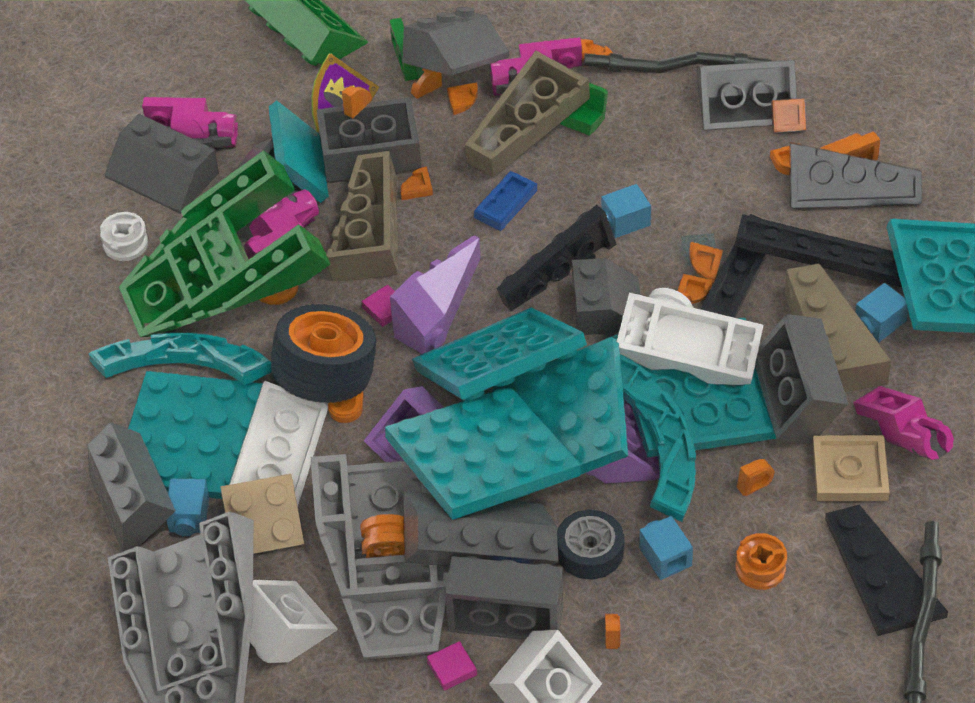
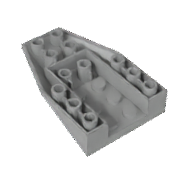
M230 511L200 522V535L157 551L137 546L108 557L123 662L143 703L244 702L253 620L254 520Z

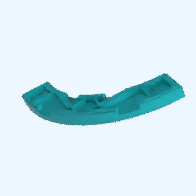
M153 334L149 340L130 343V339L122 340L88 353L92 365L105 378L138 367L166 363H186L210 367L229 374L243 385L272 372L271 361L251 347L243 344L241 346L227 343L226 338L207 334Z
M620 354L624 400L636 410L647 425L658 453V486L651 500L650 507L683 522L691 502L696 480V452L688 423L670 393L666 390L664 391L651 378L652 375L648 371Z

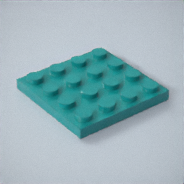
M890 219L886 229L913 330L975 333V223Z
M531 307L412 358V361L418 373L462 400H473L482 396L484 390L495 385L505 386L515 381V376L525 372L533 373L544 369L547 362L556 358L566 359L574 356L577 353V349L586 346L587 342L582 331Z
M614 335V339L617 341L618 335ZM638 364L652 375L651 378L664 391L666 390L670 393L681 409L693 437L695 451L776 439L755 367L751 384L726 385L708 384L688 372L676 369L651 370ZM632 407L647 458L658 456L654 439L647 425Z
M613 337L580 349L572 357L550 361L540 371L533 373L525 372L515 376V381L508 385L493 386V392L511 386L581 464V474L628 457L619 343Z
M146 371L128 429L141 434L167 493L169 491L170 479H206L209 498L223 499L220 486L230 484L263 383L250 382L243 385L236 380Z
M511 386L484 394L473 400H465L385 427V438L452 520L581 475V464Z

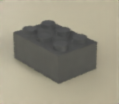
M411 97L371 102L354 118L344 114L343 106L317 110L327 182L350 179L357 156L389 151L395 172L421 168L420 145Z
M786 314L759 345L755 368L776 439L812 444L813 436H820L845 409L848 401L822 319Z
M452 556L445 591L448 632L526 640L532 631H560L563 613V567H554L545 563L534 565L516 563L512 560L494 561L479 559L474 556Z

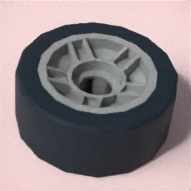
M587 509L569 515L559 525L557 530L558 561L565 571L571 575L589 580L603 578L616 571L623 561L625 536L622 526L613 516L603 511ZM588 542H592L594 547L589 548L586 546Z

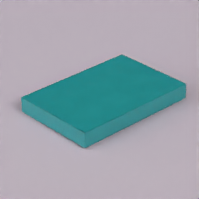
M276 100L268 106L275 160L284 166L291 182L302 190L306 189L315 200L321 203L329 197L320 134Z

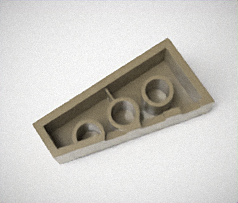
M535 50L466 142L467 163L493 178L590 99L589 79Z
M389 151L358 155L348 184L349 193L340 209L341 218L338 226H335L333 231V243L331 249H328L326 253L331 263L328 268L333 281L361 280L398 275L397 175Z
M814 264L787 269L784 294L792 315L822 319L844 392L888 385L891 359L821 265Z

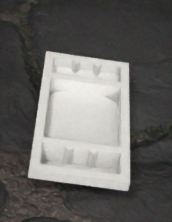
M629 293L617 342L619 343L621 355L651 370L676 369L688 372L708 384L744 385L751 384L763 325Z

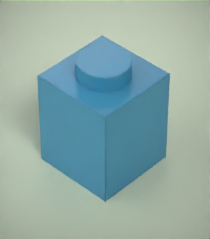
M637 184L601 196V208L606 212L615 238L651 225V204Z
M883 283L856 304L855 312L879 343L907 321L908 308L905 298L886 283Z
M170 479L168 495L176 511L167 519L169 532H175L181 536L201 533L199 523L207 520L210 499L206 479Z
M672 516L660 521H652L640 529L639 549L660 580L692 566L693 546Z

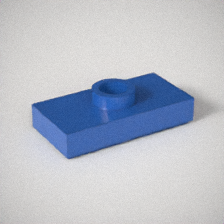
M510 171L474 210V218L502 231L537 192V183Z

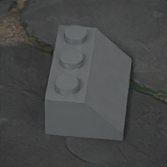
M457 7L456 11L451 13L440 12L434 18H418L416 23L404 26L403 63L452 76L509 58V50L487 15L475 13L474 8Z
M795 60L697 66L698 97L704 130L773 125L771 101L797 99Z
M138 114L119 133L105 172V178L181 214L184 207L191 203L219 174L215 149Z
M110 422L87 445L89 477L123 552L140 546L176 510L141 434Z

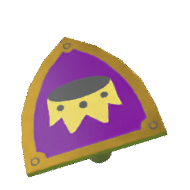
M330 53L320 67L312 92V116L317 132H319L317 110L343 106L342 91L349 86L362 87L371 93L372 99L379 89V86Z

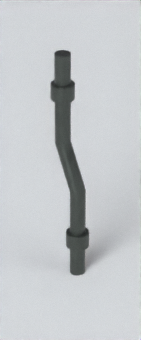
M693 52L659 61L622 57V54L610 53L609 56L586 53L584 55V66L608 68V71L621 72L622 69L661 73L695 64L726 65L772 61L771 59L748 57L746 53L734 52V55Z
M935 521L925 523L924 545L920 547V563L923 565L922 598L910 640L908 679L904 681V698L907 700V703H922L926 699L927 683L923 680L924 647L937 601L938 566L942 563V548L939 546V523Z

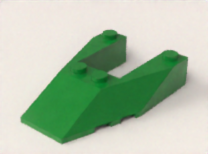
M264 150L185 206L181 211L183 217L171 231L169 229L164 231L159 238L161 242L149 257L145 255L119 286L140 337L161 334L301 285L331 265L320 240L299 224L248 259L236 232L295 191L284 166Z

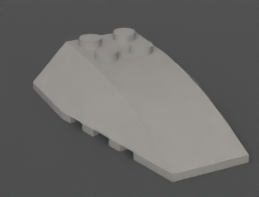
M346 454L310 457L316 528L363 659L424 655L438 652L446 605L445 591L450 567L405 563V555L366 558L362 554L361 542L364 538L361 537L360 523L371 516L380 514L404 516V493L406 491L430 492L405 461L347 465Z

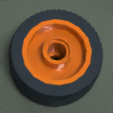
M311 304L291 309L279 319L274 332L271 352L273 377L290 394H294L301 399H307L308 401L335 403L352 399L365 390L373 372L376 353L374 330L369 325V322L360 315L340 306Z

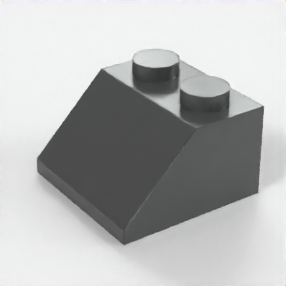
M606 258L572 260V286L577 329L582 331L584 335L619 333L629 293L641 295L639 278Z

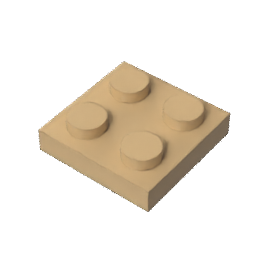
M884 435L813 436L812 447L817 501L889 500L890 492Z
M292 474L220 486L225 513L231 511L254 520L253 554L304 544Z

